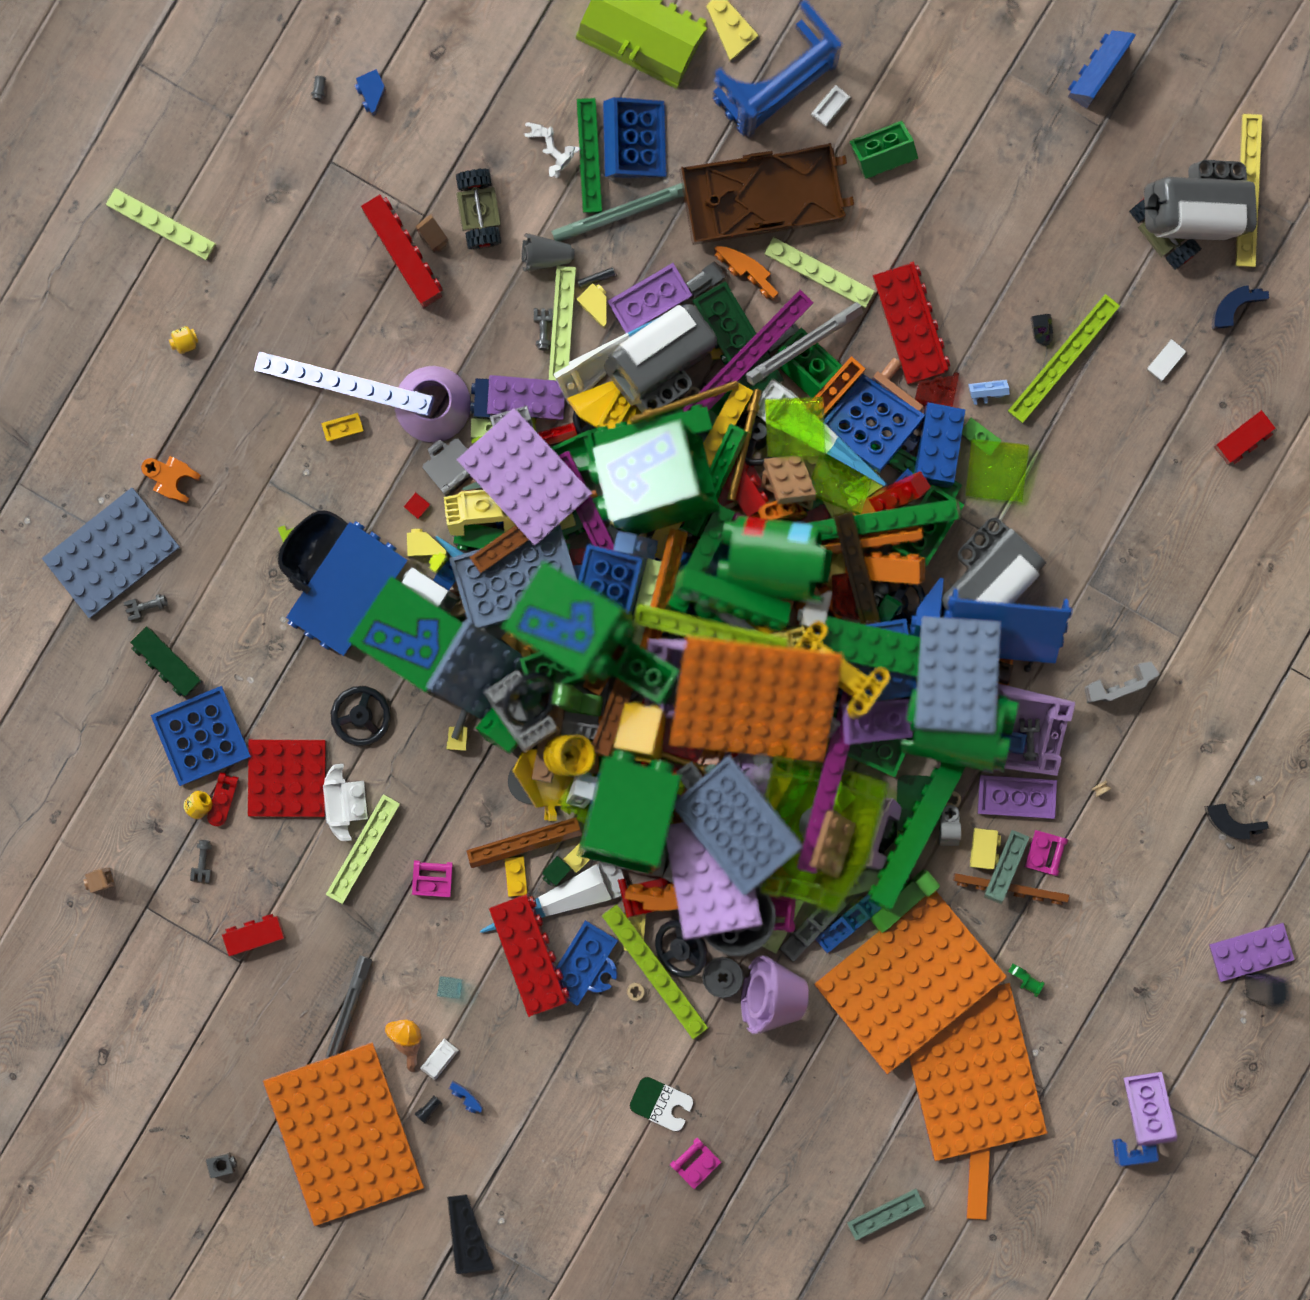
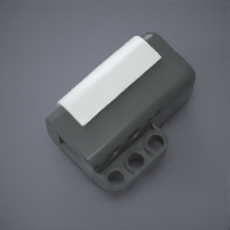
M1202 160L1190 165L1188 170L1189 178L1165 177L1149 183L1144 189L1146 229L1150 233L1155 234L1156 237L1226 240L1251 233L1256 228L1254 182L1247 181L1246 167L1242 162Z
M678 305L618 345L614 353L606 360L604 369L631 406L636 405L643 413L644 410L649 409L647 403H652L656 409L676 402L689 391L692 381L685 371L711 353L717 344V336L694 305ZM677 383H683L685 385V389L679 388ZM662 393L669 394L670 399H665Z
M990 518L958 551L959 561L968 570L942 596L941 609L944 612L945 610L948 611V597L952 596L954 588L958 589L959 599L1013 604L1040 576L1038 572L1044 567L1046 561L1000 519ZM990 522L997 523L998 531H990L988 524ZM975 537H984L985 544L982 546L977 545ZM965 549L972 553V557L968 560L962 557V551Z

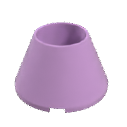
M427 366L419 368L405 377L398 387L418 393L424 387L434 385L442 387L449 394V406L437 418H423L417 413L395 408L397 419L403 429L412 437L424 442L445 441L452 438L462 430L470 415L471 399L467 386L457 374L443 367Z
M756 957L748 967L751 969L749 977L744 978L741 994V1011L743 1021L747 1022L749 1026L747 1030L751 1033L759 1034L800 1020L806 1012L809 993L807 983L803 978L769 957Z

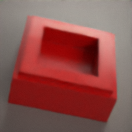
M415 492L404 505V508L419 519L429 508L430 504Z

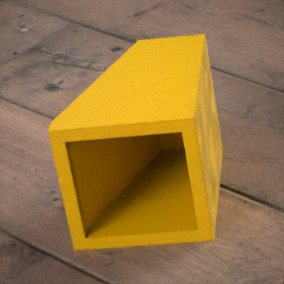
M632 702V704L625 703L614 748L618 751L635 755V761L651 763V760L661 761L666 714L662 708L656 705L645 707L638 702Z

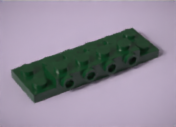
M725 281L692 300V302L703 316L705 322L715 332L717 344L714 348L720 349L723 354L720 358L726 366L757 333ZM766 352L746 373L769 360L771 357L768 354V352ZM778 369L754 385L747 382L746 373L738 380L740 384L753 391L754 389L761 390V394L771 379H775L779 383L784 381Z

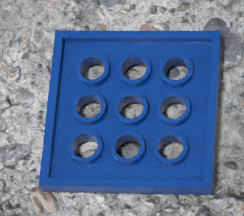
M862 374L823 422L868 466L880 473L921 424L925 415ZM864 396H869L872 398V401L866 403L862 400V398ZM880 406H884L888 409V411L885 413H881L877 410V408ZM856 409L859 410L861 414L859 416H853L851 414V411ZM901 417L903 422L895 423L893 418ZM868 420H874L877 424L871 427L868 426L866 422ZM842 423H847L850 426V428L847 430H843L839 427V425ZM888 430L892 435L885 437L882 435V432ZM861 433L865 436V439L857 440L855 435ZM872 444H878L880 445L881 449L878 451H874L871 449L870 446Z
M223 686L151 715L179 786L251 757ZM210 705L215 706L217 709L216 714L212 717L206 713V709ZM191 713H197L199 716V720L195 724L190 723L188 720ZM174 720H178L181 723V728L178 731L171 729V723ZM217 723H221L224 726V731L221 734H216L213 730L214 725ZM200 730L206 733V739L202 742L196 739V733ZM181 738L188 740V746L185 749H181L178 746V741ZM223 741L231 743V749L228 752H224L221 749ZM206 748L213 750V757L211 759H205L203 756V751ZM190 755L196 759V763L192 767L187 766L185 763L186 757Z

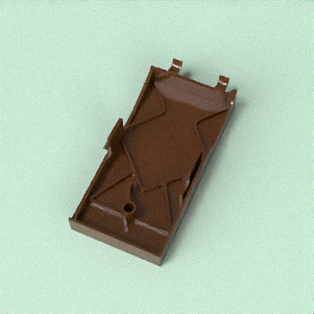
M832 143L773 154V151L742 155L743 158L681 167L679 170L692 245L840 222L846 217L844 207L854 205L853 196L842 198L836 167L847 164L846 155L835 157Z

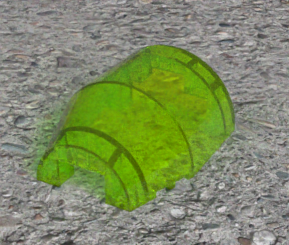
M774 755L764 798L803 845L804 838L799 830V822L804 812L813 807L824 763ZM843 768L833 809L856 825L839 879L832 878L819 870L816 871V874L796 869L801 852L800 849L760 883V892L776 897L786 896L813 903L818 908L836 912L870 860L889 783Z

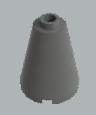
M530 233L524 234V237L527 238V240L522 242V262L526 263V267H522L524 272L570 264L571 260L575 258V250L571 248L570 244Z

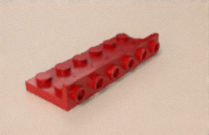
M914 261L872 276L899 361L902 364L901 367L907 385L948 372V367H950L948 356H944L942 351L945 348L941 337L938 338L936 332L939 330L936 319L932 320L930 314L933 312L930 301L927 302L925 294H927L925 284H921L919 276H921L920 268L914 264Z
M529 893L489 908L528 1017L569 1002L568 998H570L567 987L563 988L561 982L563 980L561 970L555 966L556 956L553 950L550 951L549 937L546 932L543 933L541 927L543 925L540 914H536V901L533 896L530 897Z

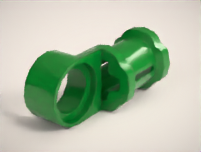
M1013 963L1008 970L1009 973L1023 980L1020 989L1024 988L1032 992L1035 997L1039 995L1045 982L1035 980L1030 977L1031 974L1027 973L1026 970Z

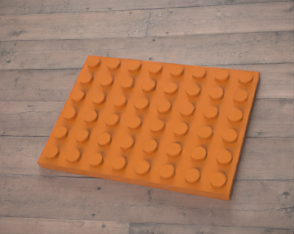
M687 636L670 745L824 762L843 658L842 654Z
M935 891L930 896L923 897L885 932H877L814 985L888 1075L1006 979L1007 976L938 892Z
M1010 983L993 988L909 1057L934 1161L1047 1134Z
M373 1042L263 1080L314 1226L424 1188Z

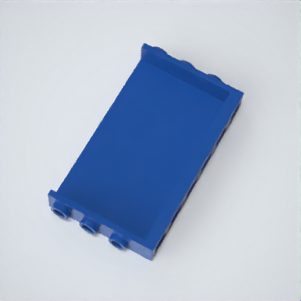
M357 521L354 524L352 522L348 523L308 583L311 590L308 594L302 592L286 616L289 620V625L295 629L298 627L305 630L304 635L312 640L317 638L321 641L320 645L327 650L332 648L342 656H345L352 645L348 639L390 576L396 579L408 561L395 552L396 547L388 542L386 545L379 541L381 537L372 531L370 534L365 532V527Z
M954 588L952 596L948 597L949 609L948 611L945 610L944 618L1000 622L998 658L1056 663L1059 649L1064 645L1063 635L1068 630L1067 620L1071 619L1072 607H1069L1068 599H1064L1061 609L965 600L958 598V589Z

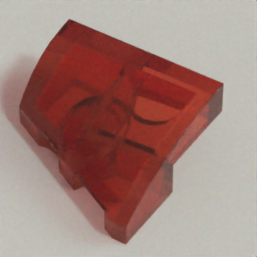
M956 372L952 376L943 378L939 376L933 380L919 381L915 400L924 407H926L927 403L953 407L959 373Z
M848 574L831 575L833 612L842 617L859 620V615L855 612V599Z

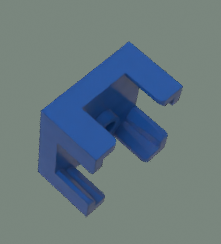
M1122 1139L1112 1140L1115 1163L1119 1166L1158 1161L1156 1144L1142 1146L1143 1151L1136 1149L1130 1150V1153H1128L1126 1142H1122Z

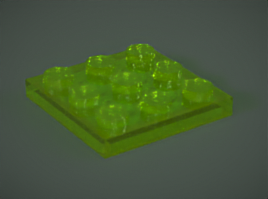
M823 397L765 399L768 457L826 455Z
M971 438L965 496L1023 502L1029 444Z
M820 451L811 478L816 498L847 511H853L857 515L861 514L872 479Z

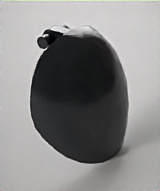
M326 510L310 514L292 529L280 547L278 553L279 568L298 591H303L306 594L309 593L311 587L308 586V583L348 525L338 515Z

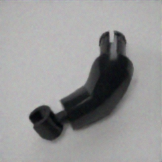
M887 820L877 851L883 856L885 854L884 851L888 849L897 837V820Z

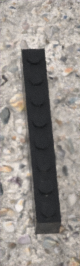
M1265 973L1244 975L1246 998L1252 999V1002L1261 1003L1273 1008H1284L1285 1004L1291 1003L1289 979Z

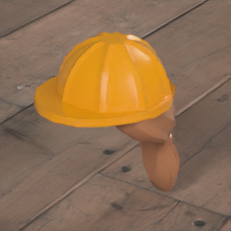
M408 1019L388 1023L385 1027V1033L393 1041L396 1049L407 1056V1069L410 1072H415L417 1052L422 1038L420 1028L414 1021Z

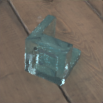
M441 976L439 978L437 996L460 999L463 979Z

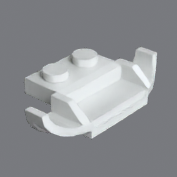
M334 764L327 773L323 785L326 822L340 841L351 840L348 832L350 821L368 819L364 781L345 783V779L342 777L344 764Z

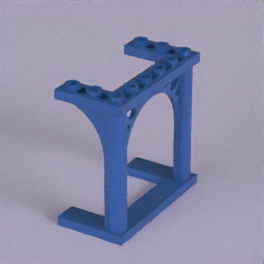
M803 0L799 4V9L823 38L819 41L802 19L796 23L795 28L811 48L774 78L760 83L737 81L728 76L721 68L714 72V82L718 87L713 90L714 97L712 99L719 107L723 106L726 110L724 113L731 122L733 120L736 122V128L742 136L746 135L750 138L755 134L757 127L828 70L833 71L838 65L843 44L807 0ZM722 88H724L728 94H725L722 91Z

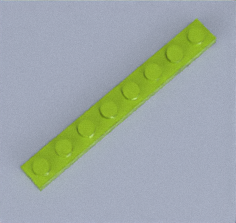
M1105 294L1007 412L1023 423L1120 305Z
M638 604L634 623L689 637L786 648L789 640L643 604Z
M616 904L602 914L604 920L691 1038H696L708 1029L702 1018L620 907Z

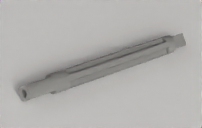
M857 302L852 304L777 355L746 373L747 382L752 385L756 384L782 365L863 314L861 305Z

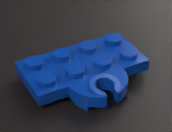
M586 920L556 967L561 970L563 980H561L563 988L567 987L570 995L568 1001L576 1006L579 1005L587 990L603 992L612 987L610 984H605L601 981L600 977L603 973H609L612 979L616 980L617 968L608 956L618 940Z

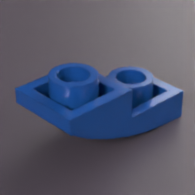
M452 1081L449 1088L453 1090L451 1094L459 1098L466 1097L463 1103L466 1105L465 1109L475 1114L477 1111L481 1112L483 1107L477 1098L465 1087Z

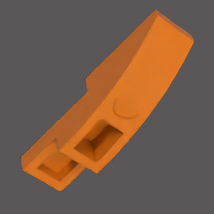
M718 245L715 247V257L721 263L725 262L729 266L728 270L733 276L736 277L738 275L741 278L747 273L748 276L746 278L751 284H757L761 288L760 293L766 299L774 300L778 296V292L767 281L771 273L761 264L737 250Z
M674 883L668 884L665 890L659 887L647 888L641 884L629 885L625 893V899L644 902L643 909L665 911L679 909Z

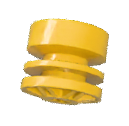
M559 735L553 737L547 742L543 755L548 770L560 776H579L585 774L591 769L595 757L591 742L580 735Z

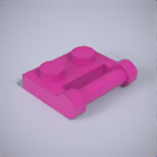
M1035 830L1024 867L1058 876L1060 872L1058 868L1063 850L1069 839ZM1052 841L1058 842L1051 868L1045 867Z
M414 860L412 895L451 897L453 862L439 864L422 863L420 860ZM420 870L446 872V877L419 876Z
M770 897L774 905L775 917H785V922L775 923L773 930L794 932L796 898Z
M696 1138L693 1141L694 1143L676 1161L673 1160L670 1163V1166L693 1189L721 1163L699 1138ZM700 1148L703 1153L684 1171L681 1166Z

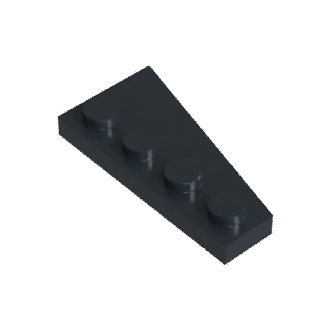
M467 1194L447 1196L455 1274L494 1270Z

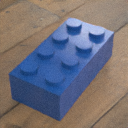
M927 403L924 408L925 418L922 421L914 474L921 471L930 485L951 488L954 484L966 409L934 403Z

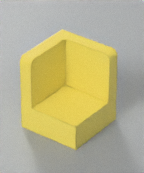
M449 727L447 749L467 751L468 727H463L458 740L451 737L455 727Z

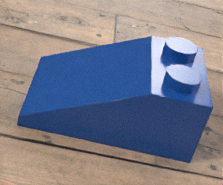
M939 578L917 608L916 616L912 615L909 635L921 637L922 616L940 618L944 578Z

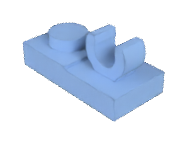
M1007 380L969 384V392L975 405H977L979 397H982L984 403L987 404V396L1000 398L1010 395Z

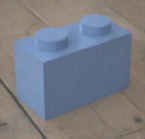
M618 531L614 550L654 560L658 541Z

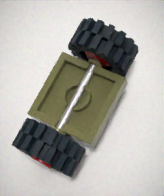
M486 168L472 169L457 173L458 191L464 192H457L456 197L462 231H468L465 233L468 249L489 248L501 244L500 229L498 227L501 224L495 188L484 189L492 185L490 170Z
M1144 199L1129 211L1137 223L1145 219ZM1145 222L1138 227L1160 257H1163L1173 248L1176 249L1165 258L1174 270L1188 262L1202 250L1195 239H1189L1181 245V242L1185 239L1156 237L1155 234L1150 233L1146 229Z

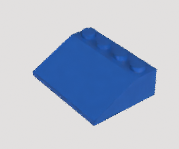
M1112 30L1109 35L1106 33L1100 41L1102 46L1099 51L1095 49L1089 57L1092 60L1088 66L1084 65L1078 73L1081 75L1078 81L1074 80L1068 88L1071 91L1068 97L1087 109L1136 35Z
M618 97L603 101L605 177H666L664 101Z
M587 544L578 582L633 616L647 558Z

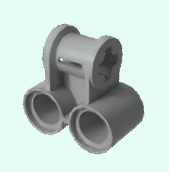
M947 805L940 818L939 846H959V840H961L959 810L953 805Z

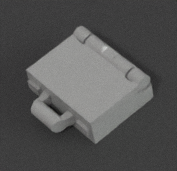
M458 438L451 441L449 446L441 440L430 446L428 452L431 460L425 462L422 467L445 496L471 476L457 461L467 451ZM441 447H444V448H445L444 450H442V451H441L439 454H437L436 456L433 455V454H434L436 451H438Z

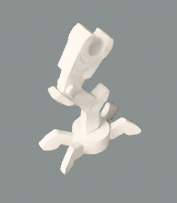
M526 123L525 126H530L532 132L525 133L524 136L546 138L547 149H544L543 152L552 154L557 159V165L549 167L550 177L555 176L558 178L560 171L570 163L574 153L580 151V147L567 146L565 147V153L561 154L554 147L552 127L547 129L543 125Z

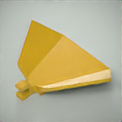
M613 381L567 398L579 418L596 428L608 426V429L615 428L616 423L627 421L628 425L631 424L630 417L642 413L636 405L631 406Z
M530 749L525 753L522 751L512 771L536 808L545 807L544 820L557 821L555 806H572L566 804V800L575 776L568 777L554 774L552 783L533 780L532 776L537 749Z

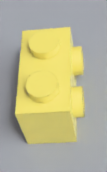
M974 828L970 867L994 869V865L997 866L999 854H996V847H1000L1001 835H998V831Z

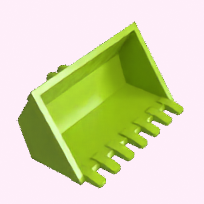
M591 0L575 39L678 89L707 27L704 26L706 23L705 19L700 17L695 22L689 19L692 15L691 12L685 10L681 15L675 12L677 5L670 3L667 8L661 5L662 0Z

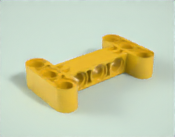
M822 621L813 622L793 647L794 649L806 650L802 646V643H806L809 646V650L834 653L821 643L827 633V627ZM813 628H816L820 635H816L813 632ZM842 659L837 686L853 697L847 706V714L851 718L858 719L864 715L885 687L890 678L889 672L885 668H876L866 677ZM875 675H879L882 682L877 681ZM865 689L871 692V697L865 694ZM854 704L860 706L861 712L856 711Z

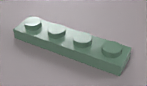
M1011 830L985 892V898L1002 905L1029 836Z
M915 1188L848 1221L847 1224L855 1240H858L925 1207Z

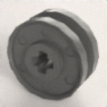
M717 957L709 961L704 967L702 979L709 993L715 997L726 998L738 992L742 986L743 975L739 965L731 958ZM719 973H727V980L725 982L717 980L719 979Z

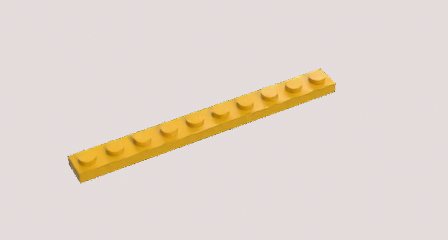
M738 383L739 388L732 390L712 430H710L704 441L709 467L714 460L729 425H736L754 392ZM682 522L655 531L651 538L658 541L657 552L654 557L662 560L670 528L679 530Z

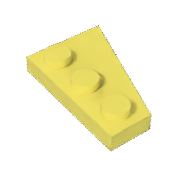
M712 0L706 5L729 61H731L758 37V34L727 0Z

